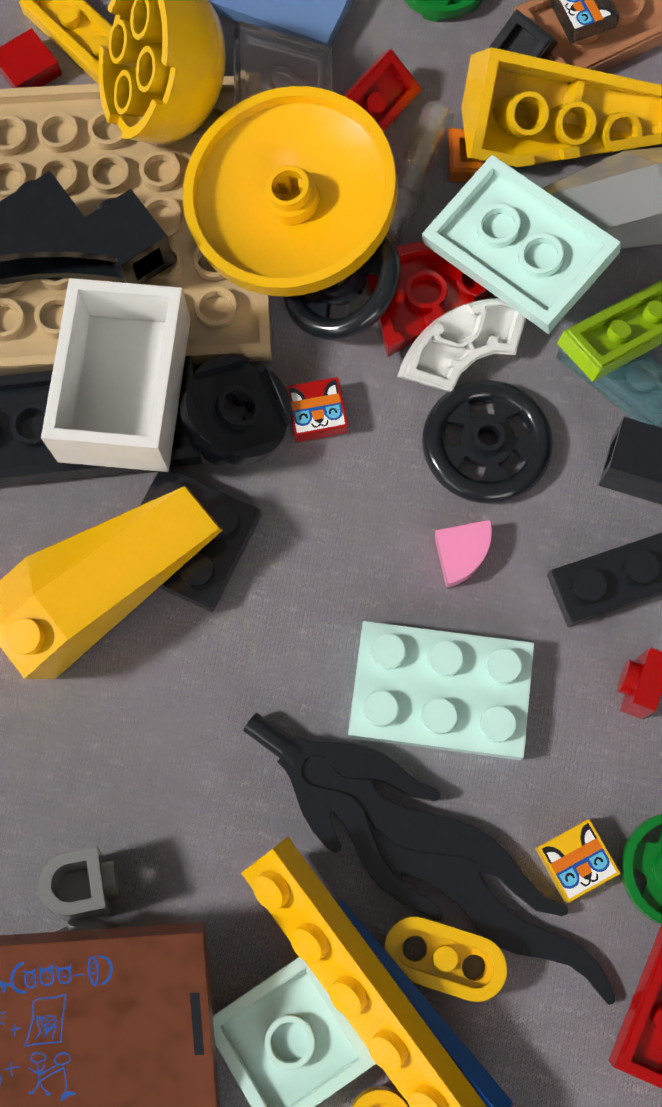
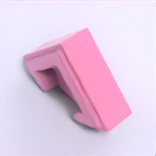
M490 520L435 530L434 537L446 588L466 581L482 564L491 542L492 530Z

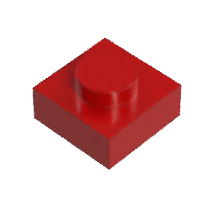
M650 647L638 656L636 661L628 659L617 686V692L625 695L620 708L621 712L643 719L657 710L662 693V651Z

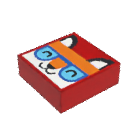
M338 377L285 386L292 406L291 422L296 443L348 433V422Z

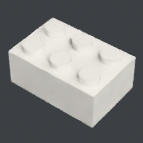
M69 278L41 439L57 462L169 472L191 321L181 287Z

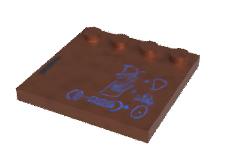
M205 922L0 935V1107H220Z

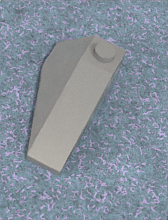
M662 147L622 151L542 188L621 242L620 249L662 244Z

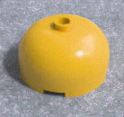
M110 0L107 10L112 14H116L110 31L109 47L100 45L98 62L100 98L107 122L118 125L122 131L121 138L150 143H171L189 136L211 114L220 95L224 79L226 62L225 41L222 26L214 7L209 0Z

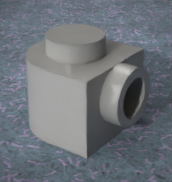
M98 846L58 854L44 866L39 877L38 889L43 903L56 916L66 921L74 918H97L111 915L109 900L120 897L115 861L103 862V855Z

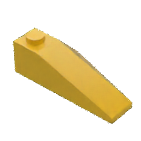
M492 47L471 54L461 106L466 153L469 159L486 162L493 155L508 166L516 168L662 144V85Z
M184 486L26 556L0 580L1 649L24 679H56L222 531V528L189 488Z

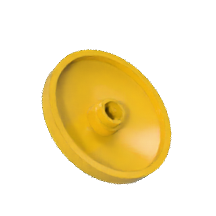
M308 86L275 88L258 93L239 102L222 114L204 133L192 153L184 177V215L188 229L198 248L211 266L227 280L246 290L264 295L286 297L305 295L341 282L357 271L375 253L385 238L394 217L398 195L397 173L393 154L384 132L374 118L357 103L343 95L322 88Z

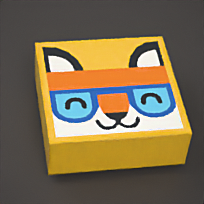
M590 819L580 822L535 847L538 856L565 903L575 900L621 874Z

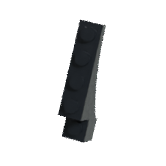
M49 171L36 180L22 184L16 192L0 201V285L35 279L61 278L143 284L175 264L167 235L132 189H129L117 198L105 200L93 213L84 217L52 172Z

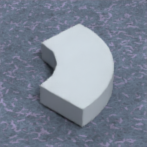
M499 298L480 300L458 306L434 320L416 338L401 364L397 377L444 392H451L461 373L477 359L492 354L516 355L526 318Z

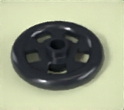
M387 233L378 249L364 265L348 276L339 286L338 282L318 291L320 295L318 299L307 303L304 295L284 296L285 306L295 324L307 334L326 340L346 339L360 334L375 324L391 305L400 283L401 262L394 241ZM373 275L379 277L375 290L370 297L361 295L367 283V276ZM348 304L347 316L329 318L331 305L343 306Z
M479 380L455 387L436 402L424 424L422 446L429 469L443 487L465 500L493 504L515 499L538 483L550 463L553 439L550 424L545 413L530 395L504 382ZM492 402L494 415L481 414L473 417L471 416L470 404ZM517 415L522 418L529 430L528 434L520 438H515L512 427L506 421ZM447 424L463 427L460 436V446L444 444ZM483 432H490L496 436L498 442L494 445H485L479 440L478 436ZM512 452H515L525 461V464L517 473L509 476L499 465L507 461ZM467 458L471 463L485 467L486 470L480 481L472 479L458 470L464 459Z

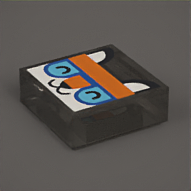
M551 0L550 3L570 43L616 28L620 17L612 0Z

